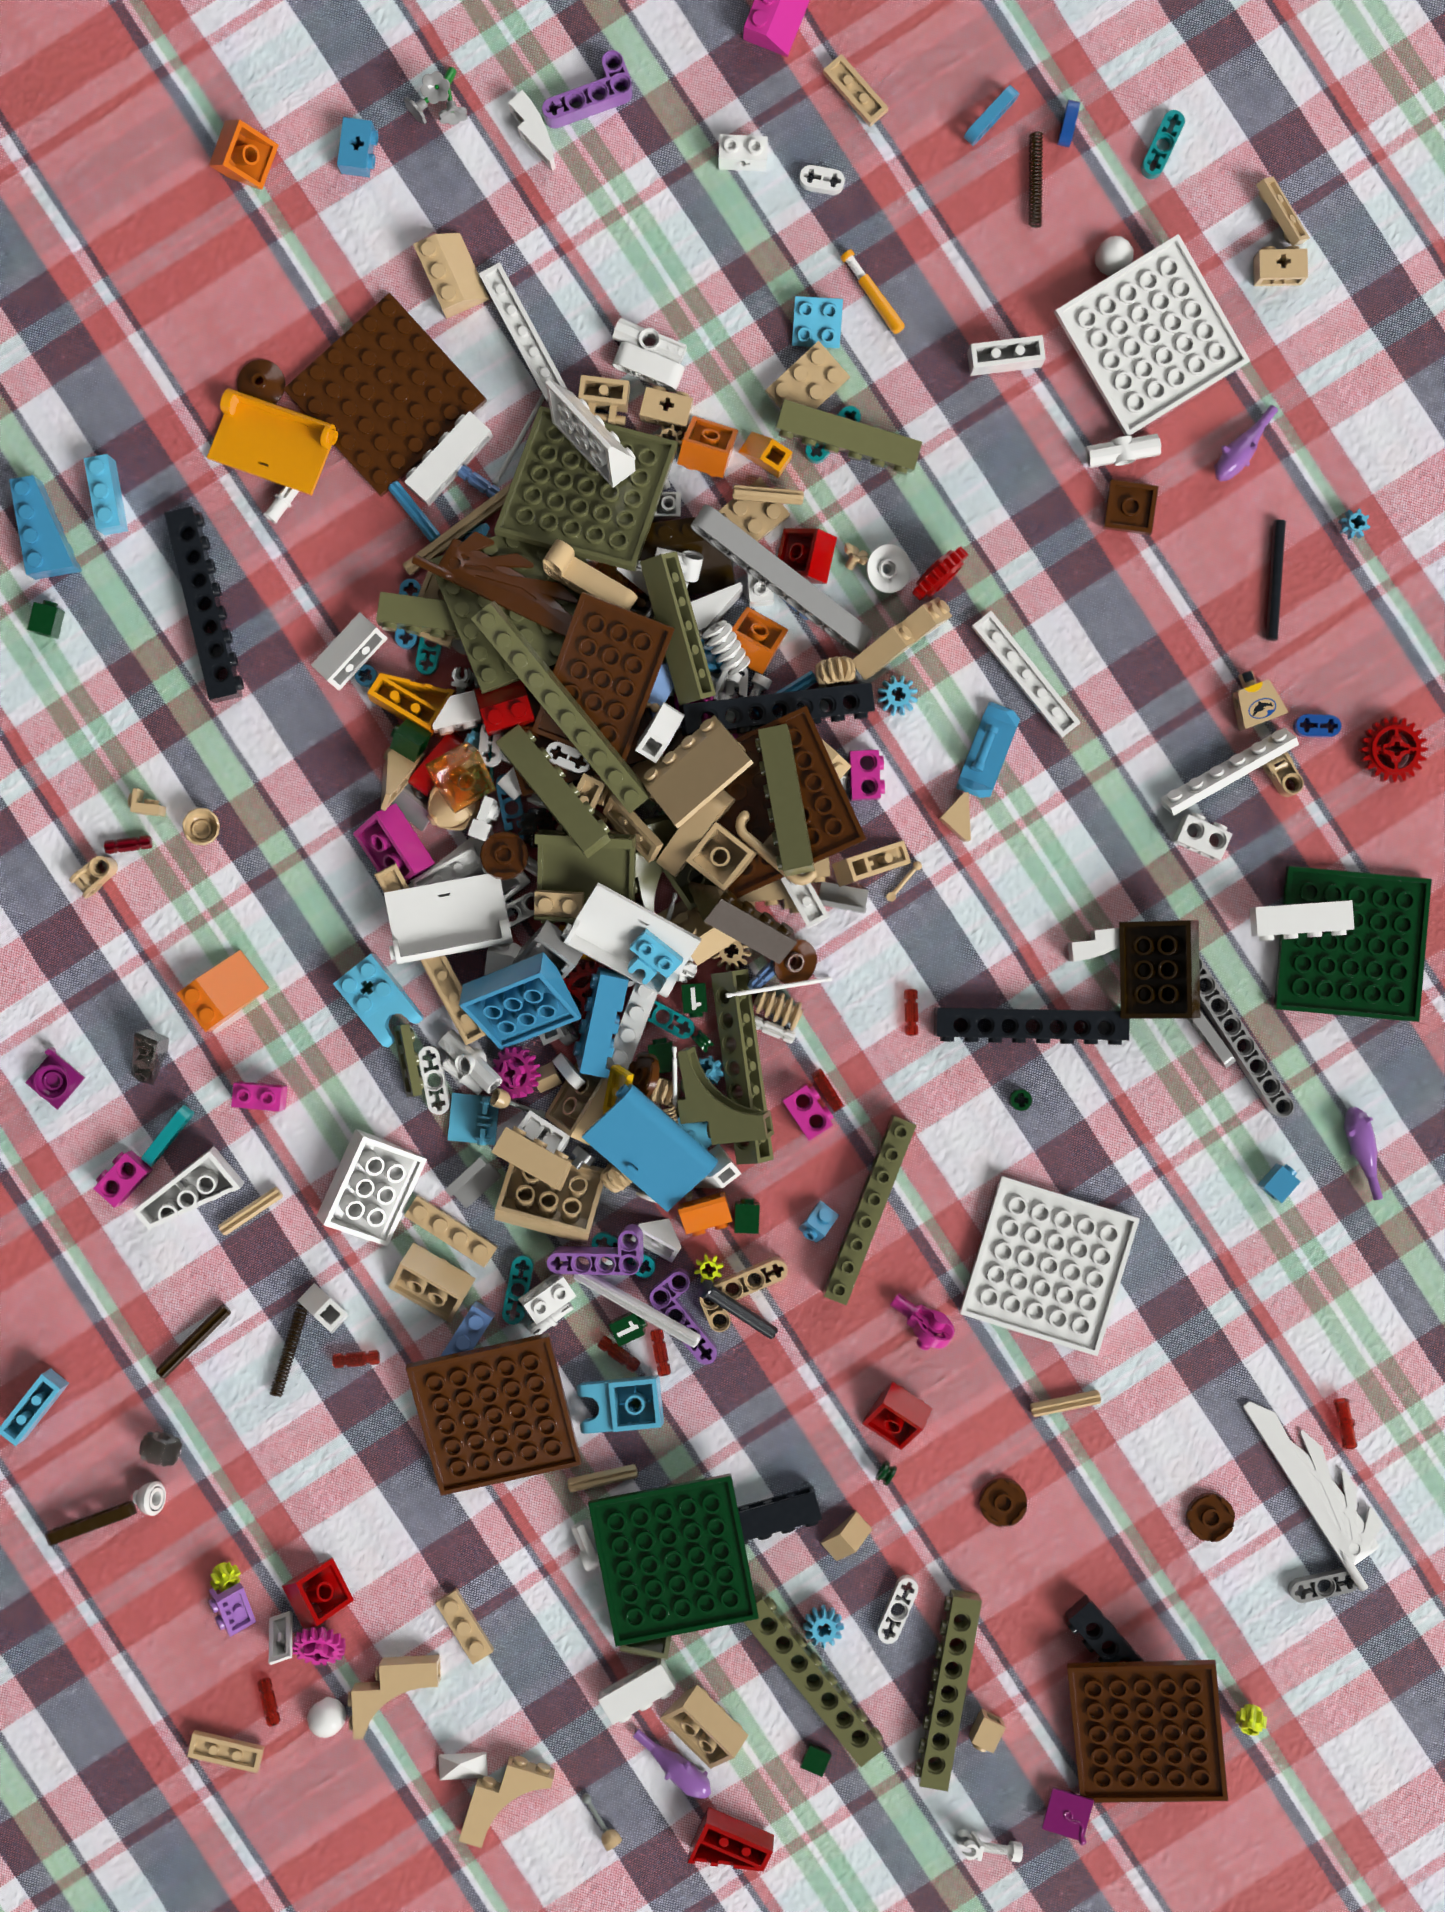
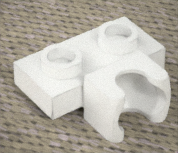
M484 796L477 815L478 820L473 819L468 832L470 837L485 842L491 835L493 830L492 821H497L501 810L498 807L499 802L495 799Z

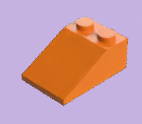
M239 950L193 980L176 994L203 1030L210 1032L267 991L269 987L244 953Z

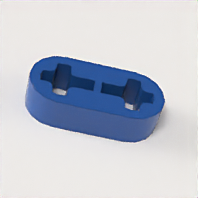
M1068 99L1057 145L1070 147L1080 102Z
M1305 714L1296 718L1293 723L1294 732L1301 737L1330 738L1337 735L1342 727L1339 718L1333 715ZM1306 720L1307 724H1314V728L1306 729V732H1304V728L1300 727V723ZM1330 721V724L1334 725V729L1328 733V729L1320 728V725Z

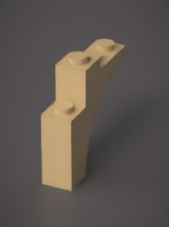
M829 857L814 864L817 877L811 883L825 882V877H830ZM781 879L738 898L742 902H750L754 907L755 902L765 901V906L779 905V900H783L784 909H789V913H799Z

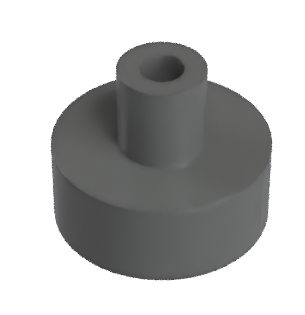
M579 1144L572 1151L576 1156L572 1165L578 1170L584 1163L591 1167L596 1160L589 1151Z

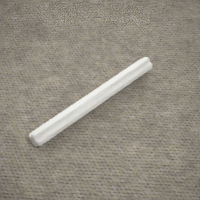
M574 1274V1280L691 1347L698 1345L701 1336L686 1326L596 1275Z

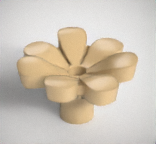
M846 543L844 551L848 554L849 559L845 567L853 570L856 564L866 566L869 554L864 550L859 552V548Z

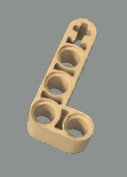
M556 539L542 560L543 570L548 576L580 595L582 592H585L628 610L632 608L638 598L629 588L576 558L573 548L562 540Z
M724 790L718 793L679 827L658 857L656 863L672 876H678L687 864L686 859L714 823L730 809L735 802V798Z
M772 1257L715 1281L713 1284L714 1287L737 1300L782 1281L787 1276V1265L784 1259ZM777 1264L778 1267L782 1266L780 1268L781 1273L776 1274L775 1271L768 1273L769 1279L765 1280L763 1268H766L767 1273L773 1270L772 1265ZM751 1273H758L761 1276V1280L757 1284H751L748 1281V1276ZM734 1282L738 1284L739 1290L736 1293H729L726 1290V1285ZM699 1297L710 1327L716 1332L727 1330L731 1322L730 1313L716 1303H708L704 1298ZM723 1314L726 1317V1322L718 1325L713 1321L714 1316Z

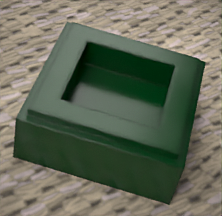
M809 1743L800 1763V1768L823 1777L832 1754L828 1750Z

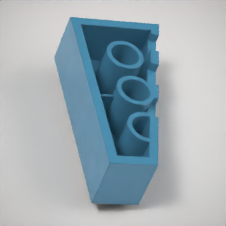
M33 475L9 479L26 575L38 580L82 572L73 554L74 551L64 534L62 524L55 514V509L43 482Z
M598 967L597 973L592 974L590 988H593L591 997L587 996L584 1005V1011H587L586 1017L581 1019L579 1024L580 1041L575 1042L573 1055L576 1056L580 1073L603 1078L609 1077L610 1069H608L606 1063L608 1057L613 1058L614 1038H612V1034H618L620 1016L617 1015V1012H622L629 982L628 977L612 969Z

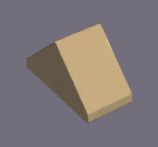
M969 792L962 793L939 818L963 842L971 841Z
M855 1511L824 1538L821 1544L838 1561L856 1553L872 1531V1528Z

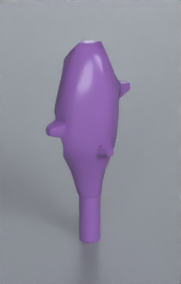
M1270 405L1257 423L1239 435L1229 445L1221 447L1222 455L1217 464L1214 465L1217 480L1220 482L1230 480L1245 466L1248 467L1250 465L1249 461L1257 449L1264 428L1278 412L1275 406Z
M1352 1107L1348 1109L1344 1122V1129L1351 1147L1349 1153L1354 1155L1367 1177L1373 1200L1383 1199L1377 1178L1378 1152L1371 1124L1373 1119L1358 1107Z
M640 1729L635 1732L633 1737L651 1752L664 1771L665 1780L670 1779L687 1796L698 1799L708 1798L711 1794L709 1779L707 1778V1771L702 1772L697 1766L678 1753L656 1744Z

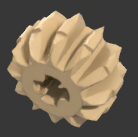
M846 656L829 657L815 665V676L819 687L849 685L855 680L856 670L852 658Z
M735 941L732 944L736 946L734 949L738 948V954H733L732 958H728L726 956L728 953L725 954L723 949L719 954L713 955L712 959L722 958L717 964L718 967L727 962L726 971H730L731 963H734L735 970H739L737 961L740 960L742 964L747 965V961L741 958L742 955L751 956L750 952H743V948H748V946L741 945V942Z
M659 1076L656 1088L649 1099L666 1106L673 1105L672 1080ZM677 1083V1100L679 1099L681 1089L679 1083Z
M611 1163L606 1165V1168L602 1170L600 1175L604 1186L614 1193L624 1190L632 1183L628 1177Z

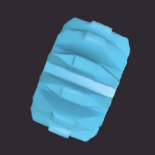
M894 675L890 677L891 684L884 680L882 685L886 689L879 688L877 691L880 695H884L878 698V703L886 702L882 710L886 711L889 707L892 708L891 716L895 715L896 709H898L900 716H904V707L908 711H912L913 707L910 703H917L918 701L916 697L911 696L918 692L917 688L909 689L913 681L910 680L907 684H904L905 676L901 675L899 682H897ZM896 690L901 691L900 695L904 698L895 701V696L892 695V692L895 694Z
M821 1605V1611L819 1612L817 1608L813 1607V1615L806 1614L805 1619L807 1622L803 1623V1629L807 1631L805 1633L806 1639H812V1645L814 1646L821 1642L823 1649L826 1647V1642L834 1646V1638H842V1634L839 1632L844 1629V1624L840 1622L842 1620L841 1615L835 1614V1608L833 1607L826 1611L825 1605ZM825 1623L828 1625V1628L823 1627L822 1630L819 1629V1625L824 1626Z

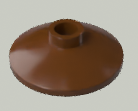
M255 360L248 363L240 371L237 380L239 392L276 404L281 399L286 385L285 377L280 368L268 360ZM258 378H263L261 385H256Z
M796 939V945L780 964L774 962L775 975L782 983L805 981L814 973L817 965V955L814 947L809 942Z

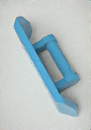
M993 702L988 703L956 785L958 790L969 792V794L979 798L991 796L1020 721L1014 710Z

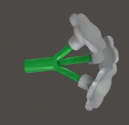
M449 67L444 78L439 71L423 76V85L420 90L422 95L426 97L425 99L421 98L415 103L407 97L404 98L406 108L418 122H421L423 125L427 123L422 112L428 107L427 103L437 104L439 101L443 102L447 99V109L439 112L441 123L456 125L468 118L467 109L465 107H457L452 99L450 86L457 73L455 68Z

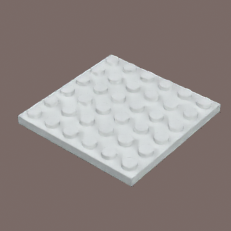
M1179 234L1054 311L1125 436H1130L1250 361Z
M1001 1176L959 1313L1098 1356L1140 1218Z

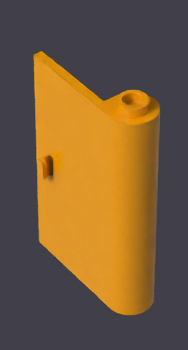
M230 388L226 389L220 402V409L224 415L207 459L312 496L331 446L336 443L338 438L335 425Z

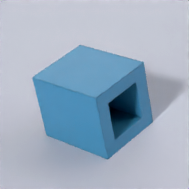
M1276 1163L1258 1183V1186L1275 1201L1283 1203L1301 1181L1295 1177L1297 1172L1289 1165L1285 1164V1166Z

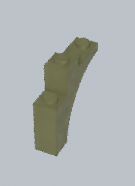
M666 814L642 820L663 843L656 859L648 863L636 850L635 903L654 912L657 884L663 868L656 861L679 829Z
M695 1046L686 1047L678 1051L677 1066L681 1069V1090L685 1093V1096L677 1100L676 1114L680 1117L681 1124L708 1121L707 1135L711 1138L712 1145L765 1140L774 1135L770 1110L764 1111L747 1108L723 1095L704 1073L698 1060Z

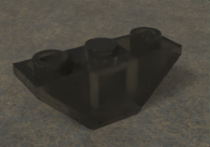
M149 1029L135 1033L132 1077L142 1083L154 1085L168 1052V1037Z

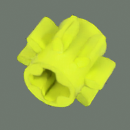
M705 1253L703 1261L696 1260V1264L700 1268L696 1269L694 1274H701V1283L705 1279H710L714 1283L713 1278L716 1276L722 1278V1274L718 1272V1269L724 1267L723 1263L717 1264V1255L712 1259L708 1258V1255ZM707 1263H710L711 1267H715L711 1274H708L707 1270L703 1271Z
M230 1562L220 1563L214 1567L212 1574H210L212 1578L210 1584L215 1591L219 1589L220 1592H223L241 1581L239 1578L241 1572L237 1565L232 1566Z
M1246 1704L1240 1711L1236 1712L1235 1723L1239 1724V1728H1241L1243 1733L1256 1736L1259 1735V1732H1262V1728L1266 1729L1267 1717L1263 1716L1264 1712H1262L1260 1707Z

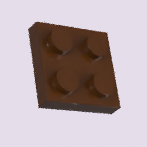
M1111 479L1109 481L1103 529L1151 535L1159 486Z

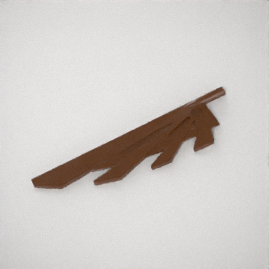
M476 531L463 542L454 538L438 565L417 554L414 555L412 559L413 564L491 602L495 601L499 606L566 637L573 616L555 599L573 604H578V600L560 583L526 578L512 569L534 567L532 562L517 553L491 557L479 551L494 545L492 539Z

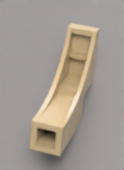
M937 597L923 604L905 620L890 628L856 656L852 661L864 680L874 676L924 636L949 620L952 615L949 612L950 608L947 603Z
M440 1655L383 1657L375 1670L376 1681L380 1682L355 1683L351 1692H348V1707H352V1716L349 1717V1730L353 1731V1740L364 1738L373 1716L394 1697L410 1690L438 1687L441 1680Z
M509 1756L501 1783L488 1776L478 1778L459 1842L482 1848L487 1831L497 1814L508 1803L525 1793L539 1789H550L555 1770L545 1763L535 1764L528 1762L522 1756Z

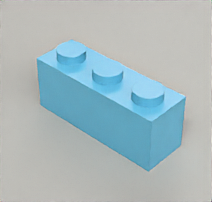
M108 454L84 458L96 530L103 535L127 532L128 527L116 461Z
M52 1369L42 1373L0 1426V1435L14 1446L24 1441L69 1385V1382Z

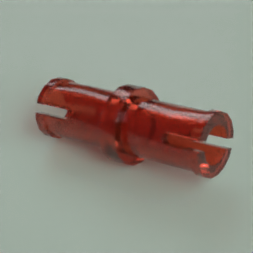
M1338 1398L1333 1400L1337 1416L1335 1424L1340 1431L1342 1448L1354 1449L1358 1447L1354 1431L1356 1423L1351 1416L1349 1399Z

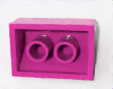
M754 0L744 25L743 40L788 57L810 0Z
M396 803L389 806L386 811L380 810L373 814L353 833L377 872L396 863L407 884L410 880L423 874L435 864Z

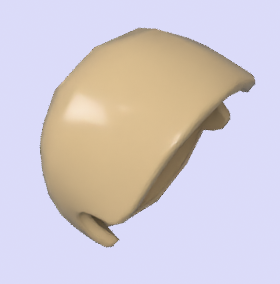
M196 808L189 811L182 822L185 837L195 845L205 846L210 844L219 835L220 823L218 817L207 808Z

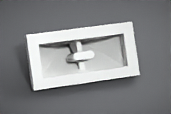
M670 1219L640 1223L638 1226L643 1232V1247L672 1263L680 1251L681 1245ZM632 1235V1237H631V1239H630V1240H632L633 1242L636 1241V1238L634 1237V1235Z
M291 1611L269 1618L268 1663L270 1665L292 1658L293 1613Z
M487 1752L440 1754L438 1756L440 1780L472 1779L488 1776Z

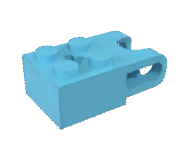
M369 954L333 983L384 1047H390L395 1040L389 1028V1020L393 1015L402 1014L413 1024H418L423 1020L421 1011L376 954ZM366 982L373 983L371 987L372 993L365 991Z
M659 1375L582 1382L576 1386L578 1396L593 1398L599 1406L597 1416L587 1418L580 1424V1431L583 1434L661 1428L664 1424ZM635 1398L641 1401L639 1408H635V1405L631 1403Z

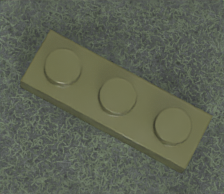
M409 1024L394 1026L393 1030L406 1097L423 1095L424 1083L417 1068L419 1066V1056L417 1052H414L413 1046L415 1041L414 1031L410 1028Z

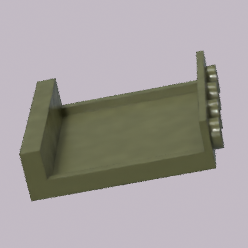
M539 829L535 833V844H538L537 889L584 892L585 904L597 883H600L635 902L636 835L607 833L611 841L587 859L564 830ZM534 916V920H541L542 924L548 920L552 924L557 921L565 922V925L568 923L572 925L576 919L571 917Z

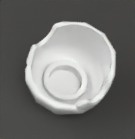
M1111 236L1104 240L1097 249L1095 264L1100 272L1111 276L1132 263L1134 249L1125 238Z
M325 1697L315 1703L307 1715L309 1729L318 1737L327 1738L335 1735L345 1723L347 1716L345 1707L339 1700L331 1697Z

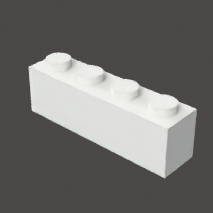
M470 411L466 415L462 414L456 420L450 433L445 432L440 437L439 445L434 450L430 449L422 458L423 462L417 468L413 467L407 473V479L404 481L405 484L424 503L430 506L458 476L457 473L463 465L467 466L494 437L491 430Z
M1352 900L1249 908L1251 936H1259V941L1274 940V935L1282 934L1283 939L1298 938V933H1307V937H1322V932L1331 931V936L1347 935L1346 930L1354 929Z

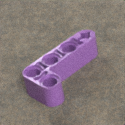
M609 50L603 55L602 67L605 78L545 100L542 111L546 125L554 129L560 128L629 102L633 94L632 83L622 55L615 50ZM611 63L619 65L615 69L608 68V65ZM621 85L627 87L626 90L621 92L616 90ZM596 94L604 95L600 100L593 98ZM574 102L582 103L578 108L571 107V104Z
M635 1224L625 1226L618 1237V1247H557L547 1259V1267L555 1274L634 1275L641 1267L644 1259L643 1232ZM629 1233L634 1235L636 1241L629 1242L626 1239L625 1234ZM583 1256L587 1258L589 1264L580 1263L578 1257ZM602 1257H609L613 1264L606 1265L602 1261ZM632 1257L635 1259L636 1265H629L626 1262V1258Z
M677 1268L653 1286L649 1297L650 1302L656 1310L670 1317L669 1312L673 1309H678L682 1312L683 1316L675 1321L687 1328L696 1329L701 1338H703L702 1346L706 1350L711 1348L710 1356L707 1354L701 1355L702 1348L699 1344L696 1347H691L686 1343L684 1345L701 1364H711L716 1359L717 1346L678 1299L689 1288L690 1276L685 1269ZM676 1275H681L686 1279V1283L683 1286H676L672 1279ZM662 1290L667 1294V1299L661 1302L657 1301L654 1293Z

